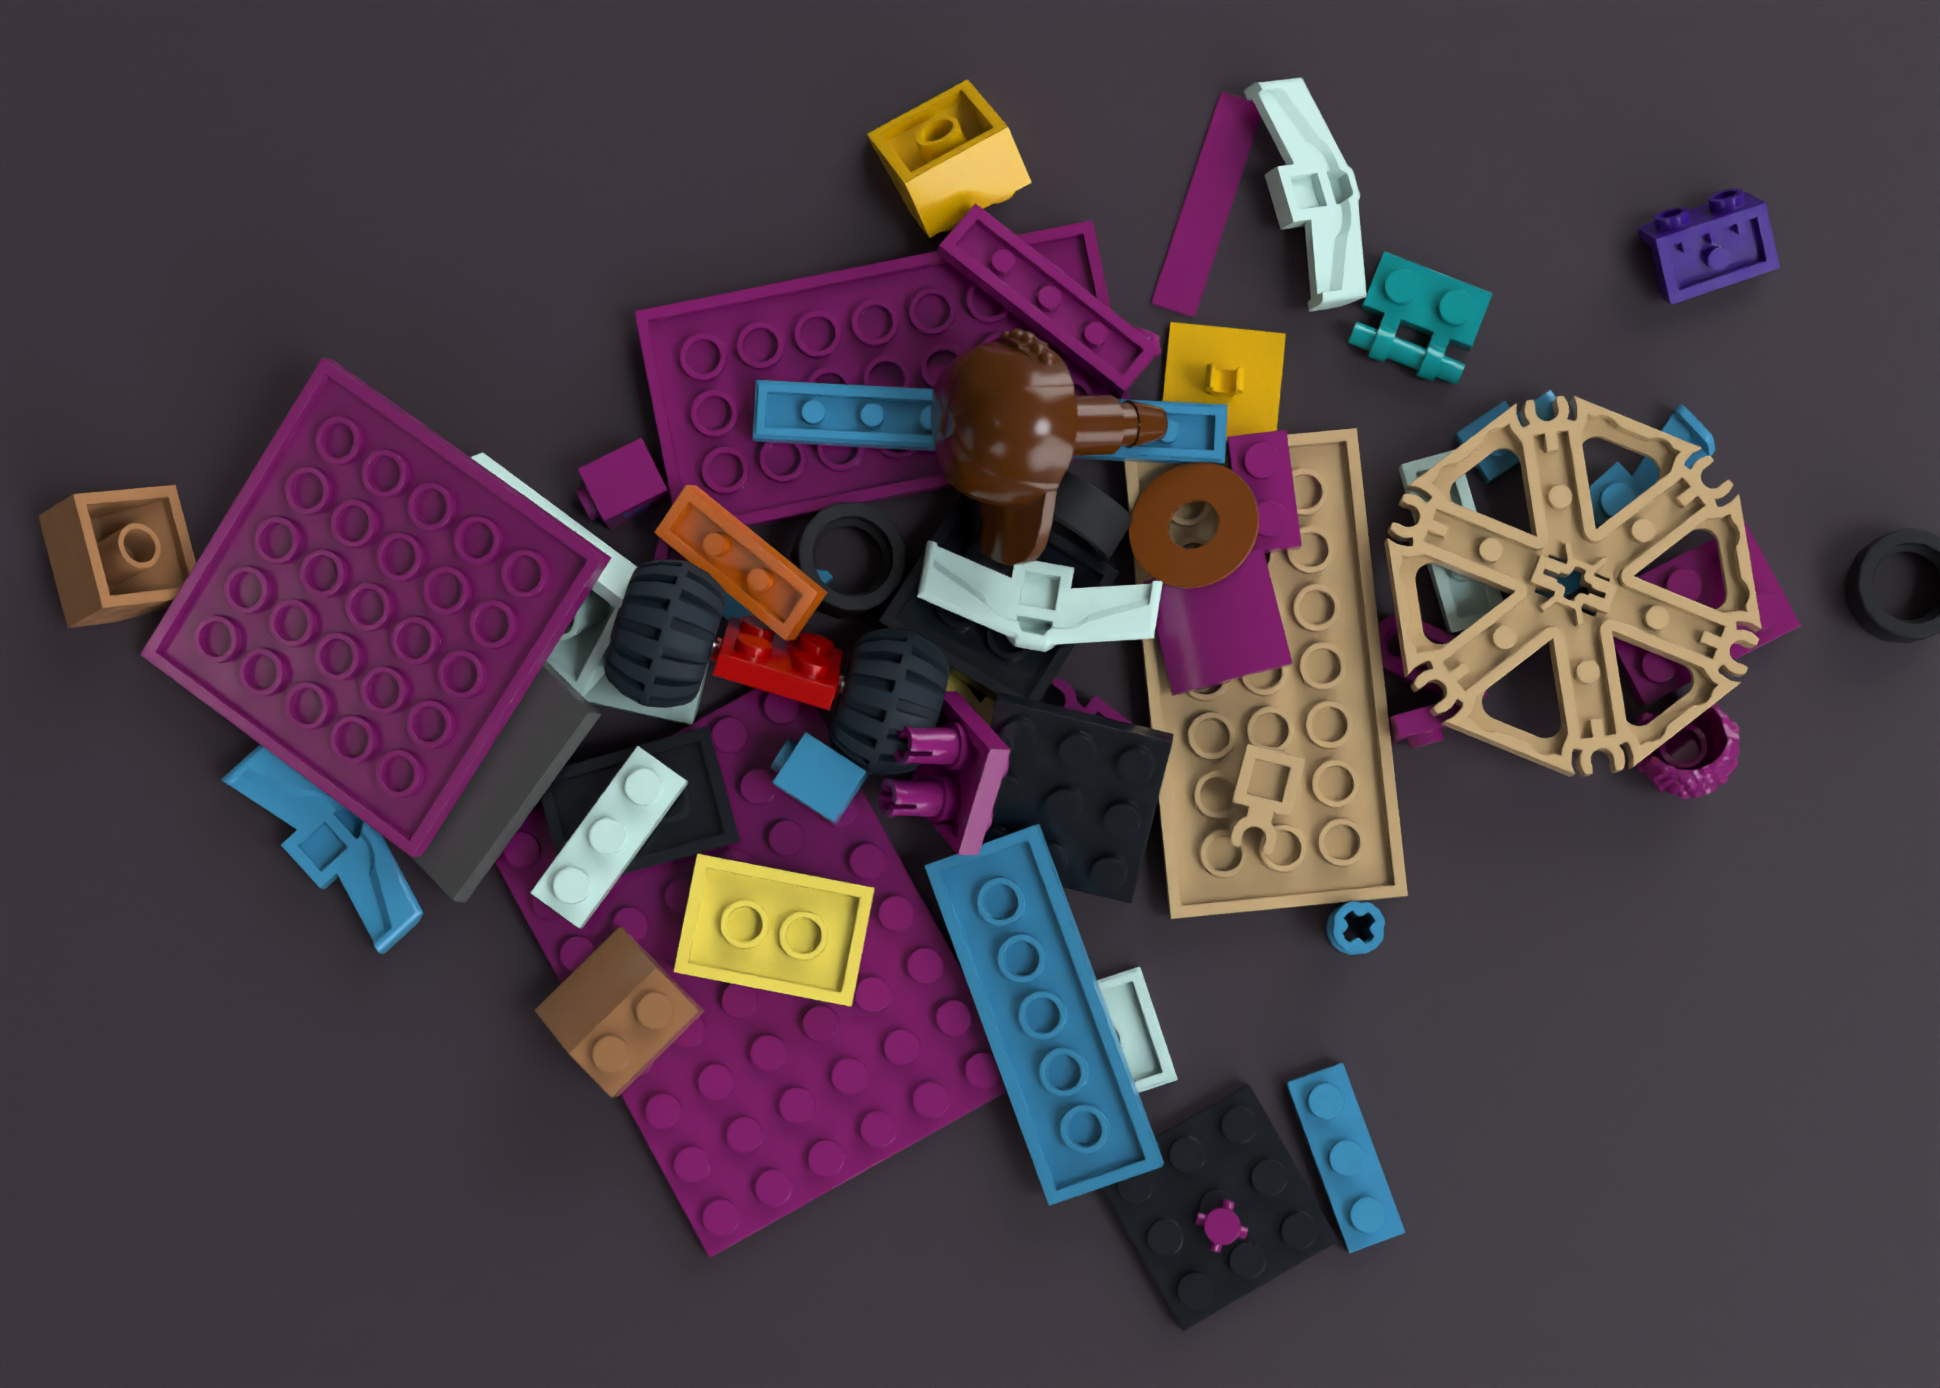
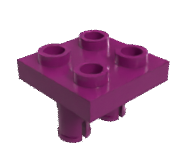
M946 691L935 728L904 726L903 731L897 730L896 735L899 738H908L907 747L910 751L897 749L894 754L895 759L901 765H909L911 763H919L920 765L914 769L911 780L884 779L881 788L884 791L892 792H879V810L885 817H926L958 855H979L985 833L992 823L993 806L1001 780L1008 771L1011 749L958 691Z

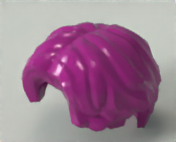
M1715 703L1636 765L1639 771L1645 774L1660 792L1665 791L1669 795H1676L1681 800L1700 798L1703 795L1716 791L1717 787L1725 784L1730 774L1738 766V756L1740 753L1738 733L1740 728ZM1648 712L1639 714L1636 718V726L1646 725L1660 714Z

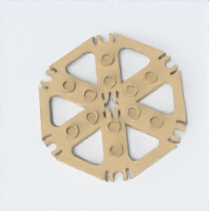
M1558 396L1552 401L1553 420H1541L1536 415L1534 400H1527L1522 405L1520 412L1521 422L1524 425L1522 427L1516 414V403L1408 485L1405 490L1417 492L1426 498L1428 502L1426 503L1417 495L1404 494L1398 505L1411 510L1415 514L1416 525L1404 527L1399 523L1392 522L1387 533L1397 541L1409 542V546L1396 544L1388 538L1385 540L1384 545L1404 677L1413 669L1427 664L1428 670L1417 676L1410 687L1416 692L1427 683H1435L1443 691L1442 701L1437 703L1430 710V713L1433 716L1442 715L1455 703L1460 706L1459 710L1452 718L1444 721L1442 725L1569 777L1575 775L1572 767V752L1577 753L1575 759L1576 770L1581 777L1593 773L1591 756L1594 751H1601L1606 754L1609 759L1610 771L1615 773L1623 770L1625 764L1624 752L1620 747L1622 744L1628 756V769H1630L1738 686L1741 682L1727 679L1719 673L1718 669L1730 677H1741L1746 674L1748 667L1735 662L1731 658L1730 647L1732 644H1740L1745 648L1751 649L1757 646L1759 638L1750 631L1736 630V625L1745 626L1755 633L1760 631L1762 627L1740 495H1736L1728 504L1717 507L1716 502L1730 492L1733 483L1727 480L1717 488L1711 489L1706 487L1701 481L1702 471L1714 461L1710 455L1701 457L1688 468L1684 466L1685 461L1691 455L1700 451L1701 447L1576 396L1569 400L1573 416L1572 420H1568V402L1564 396ZM1591 438H1600L1651 459L1658 470V478L1653 486L1597 529L1595 527L1582 446L1586 440ZM1497 450L1513 452L1521 464L1531 534L1453 503L1450 498L1452 484ZM1705 530L1712 534L1717 542L1725 599L1719 608L1713 609L1634 577V575L1691 531ZM1426 564H1436L1508 593L1510 596L1452 641L1440 645L1429 641L1423 632L1415 577L1420 567ZM1572 571H1576L1581 574L1579 584L1587 588L1589 594L1578 593L1572 600H1568L1563 597L1565 587L1557 583L1555 578L1557 576L1566 578ZM1535 589L1551 595L1550 598L1535 593ZM1582 608L1595 613L1594 616L1582 612ZM1613 637L1686 667L1691 674L1692 684L1690 690L1646 725L1635 726L1626 721ZM1549 642L1561 726L1553 737L1540 738L1490 717L1483 709L1482 698L1490 686Z

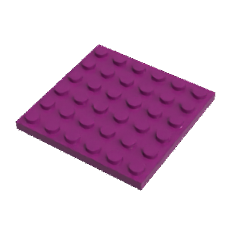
M322 357L140 655L412 858L420 857L425 853L612 557L336 361Z

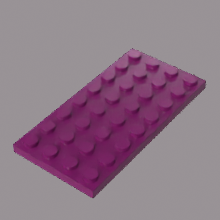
M1093 220L1017 235L1111 309ZM938 251L634 311L672 505L686 485H697L748 528L816 515L819 511L837 503L861 502L867 505L954 487L943 478L936 451L754 442L753 423L756 380L933 389L941 371L962 352L977 345L990 343L999 338L1003 332L1021 329L1024 332L1033 333L1036 338L1048 343V348L1059 355L1068 368L1075 395H1113L1117 399L1130 400L1129 391L1122 398H1119L937 254ZM1071 458L1070 464H1071V463H1076V462H1081V461H1086V460H1091V459H1074V458Z

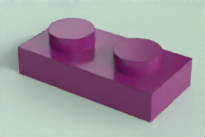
M1287 430L1228 436L1226 446L1229 469L1246 482L1255 496L1259 509V530L1252 550L1263 548L1264 553L1300 549L1302 543Z

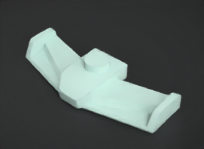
M1302 78L1253 83L1243 92L1247 100H1253L1286 163L1285 166H1277L1265 174L1280 229L1305 226L1311 299L1308 301V311L1341 307L1366 297L1358 205L1360 193L1353 169L1347 165Z
M929 540L926 545L917 597L1006 635L1014 647L1046 652L1057 644L1153 639L1163 582L1153 581L1152 584L1071 588L1074 567L1040 561L1014 565L1012 578L938 547L936 542Z

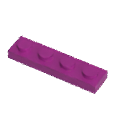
M976 203L939 245L937 254L1119 398L1124 396L1160 350L1156 344Z

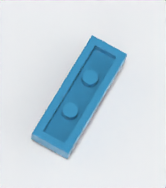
M1340 1062L1285 1082L1346 1251L1352 1253L1406 1233L1344 1064Z

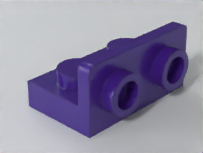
M1727 189L1709 196L1708 204L1690 210L1686 207L1666 209L1653 216L1654 222L1638 227L1640 240L1651 247L1662 299L1672 305L1780 268L1765 201L1747 192H1743L1742 189Z

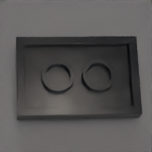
M709 726L638 745L689 783L621 876L741 843ZM637 746L564 766L541 797L557 856Z

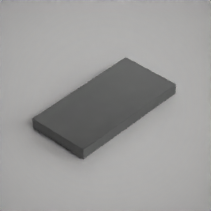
M547 661L423 856L413 857L417 864L453 901L466 903L601 716Z

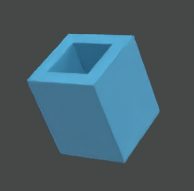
M805 732L799 743L790 738L782 747L771 766V769L778 772L773 781V784L778 789L835 826L868 777L864 769L807 732Z

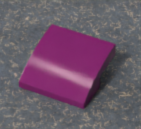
M1263 548L1252 550L1238 569L1228 577L1212 585L1195 589H1182L1162 584L1155 631L1172 696L1230 683L1234 679L1287 667L1293 663ZM1154 578L1148 579L1143 584H1152L1153 581L1157 580Z

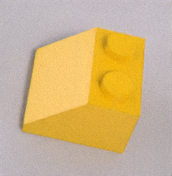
M968 79L867 134L908 210L929 238L940 232L954 229L975 203L982 209L991 204L1002 203L1012 197L1015 191L1032 183L1008 126Z

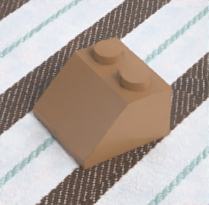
M176 485L72 494L38 515L67 628L120 622L169 608L196 564Z
M622 926L609 936L534 1010L568 1054L611 1098L620 1096L705 1012Z

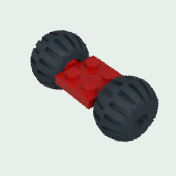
M661 559L643 563L634 570L621 608L619 607L604 666L608 681L622 695L647 707L670 708L686 705L696 698L710 654H712L711 660L716 661L713 672L714 676L826 710H830L833 698H837L829 730L830 744L837 753L864 769L867 773L892 776L910 772L920 765L919 763L901 765L897 762L894 756L897 749L902 751L910 750L907 747L908 738H899L896 733L897 730L903 731L904 726L935 728L937 725L948 684L950 666L945 654L932 641L908 629L883 628L866 632L858 639L843 676L839 675L843 650L833 647L832 641L814 633H801L795 640L785 641L753 615H745L742 619L730 616L724 638H717L715 643L714 640L726 603L725 591L708 572L692 563L681 560Z

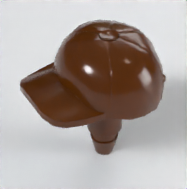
M1021 329L1003 332L999 338L992 342L974 346L954 358L941 371L934 385L931 399L930 421L942 476L968 498L979 502L980 549L989 558L998 563L1008 565H1023L1036 561L1046 548L1053 521L1057 489L1071 462L1072 456L1112 455L1119 450L1120 446L1133 448L1161 440L1165 437L1168 428L1167 415L1161 407L1131 400L1119 403L1113 395H1075L1068 368L1059 355L1048 348V343L1036 338L1033 333L1024 332Z

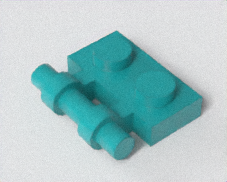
M1384 251L1361 306V310L1382 317L1378 329L1356 321L1348 343L1369 351L1367 357L1382 363L1388 358L1418 370L1416 376L1433 382L1435 377L1457 385L1465 363L1444 356L1447 345L1451 344L1466 351L1471 349L1493 293ZM1399 324L1430 336L1427 347L1424 348L1396 337Z

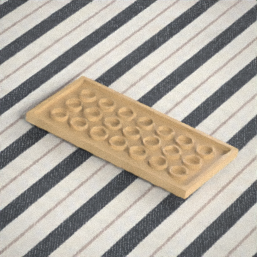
M1357 428L1287 435L1302 546L1297 550L1264 554L1293 662L1290 666L1234 679L1230 683L1172 696L1156 631L1153 639H1141L1150 728L1174 734L1158 798L1170 919L1408 896ZM1226 446L1224 467L1229 469L1228 453ZM1123 461L1129 515L1131 516L1141 493L1155 478L1183 464ZM1190 502L1181 506L1174 513L1170 521L1169 533L1171 539L1177 546L1185 549L1199 548L1207 544L1214 537L1218 529L1219 517L1216 510L1204 502ZM1132 551L1135 585L1143 584L1145 580L1152 579V577L1140 566ZM1246 744L1305 758L1291 817L1273 813L1271 823L1277 833V842L1270 855L1262 853L1265 833L1259 827H1249L1244 831L1240 847L1232 846L1231 832L1234 824L1241 817L1245 816L1248 810V806L1232 802Z

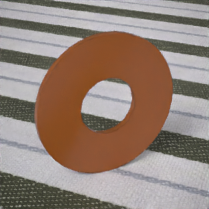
M1207 462L1183 464L1159 475L1141 493L1131 514L1133 521L1129 526V540L1136 560L1155 580L1162 581L1163 584L1170 587L1182 589L1206 587L1228 577L1242 565L1250 554L1259 530L1258 505L1249 486L1232 470ZM1190 502H1204L1211 505L1219 517L1218 529L1214 537L1207 544L1199 548L1185 549L1177 546L1172 541L1169 533L1170 521L1174 513L1181 506Z

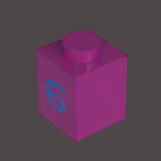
M642 438L578 468L585 485L575 490L591 521L601 516L610 530L671 500L670 492Z

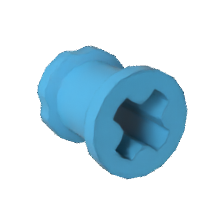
M1356 901L1343 903L1336 907L1328 916L1326 923L1327 938L1331 945L1339 952L1348 955L1368 953L1376 949L1383 941L1385 919L1380 910L1372 903ZM1346 914L1352 918L1366 917L1368 923L1362 929L1367 937L1364 942L1359 938L1346 940L1342 933L1348 928V924L1344 919Z

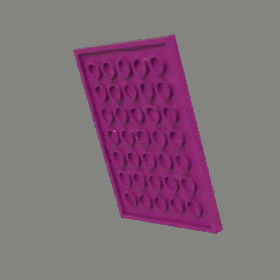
M757 688L699 719L692 725L670 735L674 736L705 726L710 727L740 834L741 843L705 852L702 855L875 888L852 1007L674 972L697 855L619 877L582 929L531 894V891L557 857L543 806L528 815L495 861L561 984L609 936L622 926L705 1011L621 1095L709 1258L1007 1092L965 975L861 787L835 826L773 784L778 772L771 769V766L782 747L790 738L799 743L805 732L833 749L829 741V730L816 706Z

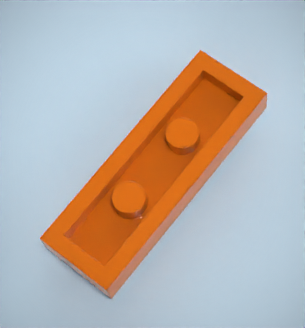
M686 485L654 532L690 563L708 572L722 586L724 591L785 641L797 638L828 593L697 485Z

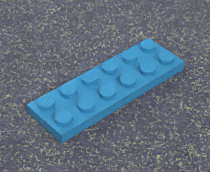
M1040 824L982 844L979 855L955 854L925 865L1048 1205L1050 1206L1162 1167L1164 1164L1163 1158Z

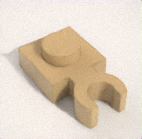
M1246 744L1232 802L1246 805L1248 810L1247 814L1241 817L1232 828V846L1240 847L1242 835L1247 828L1259 827L1265 833L1262 853L1268 855L1272 853L1277 842V833L1271 823L1273 813L1291 817L1305 758Z

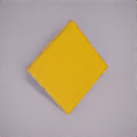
M1170 322L1162 401L1227 405L1226 439L1228 436L1277 431L1286 334Z

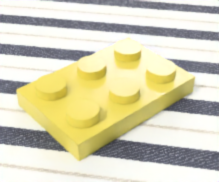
M697 854L674 972L852 1007L875 888Z

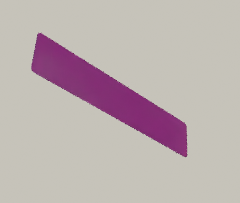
M1227 92L1220 93L1152 298V303L1156 306L1190 317H1194L1197 313L1261 118L1252 100L1249 101L1246 98Z

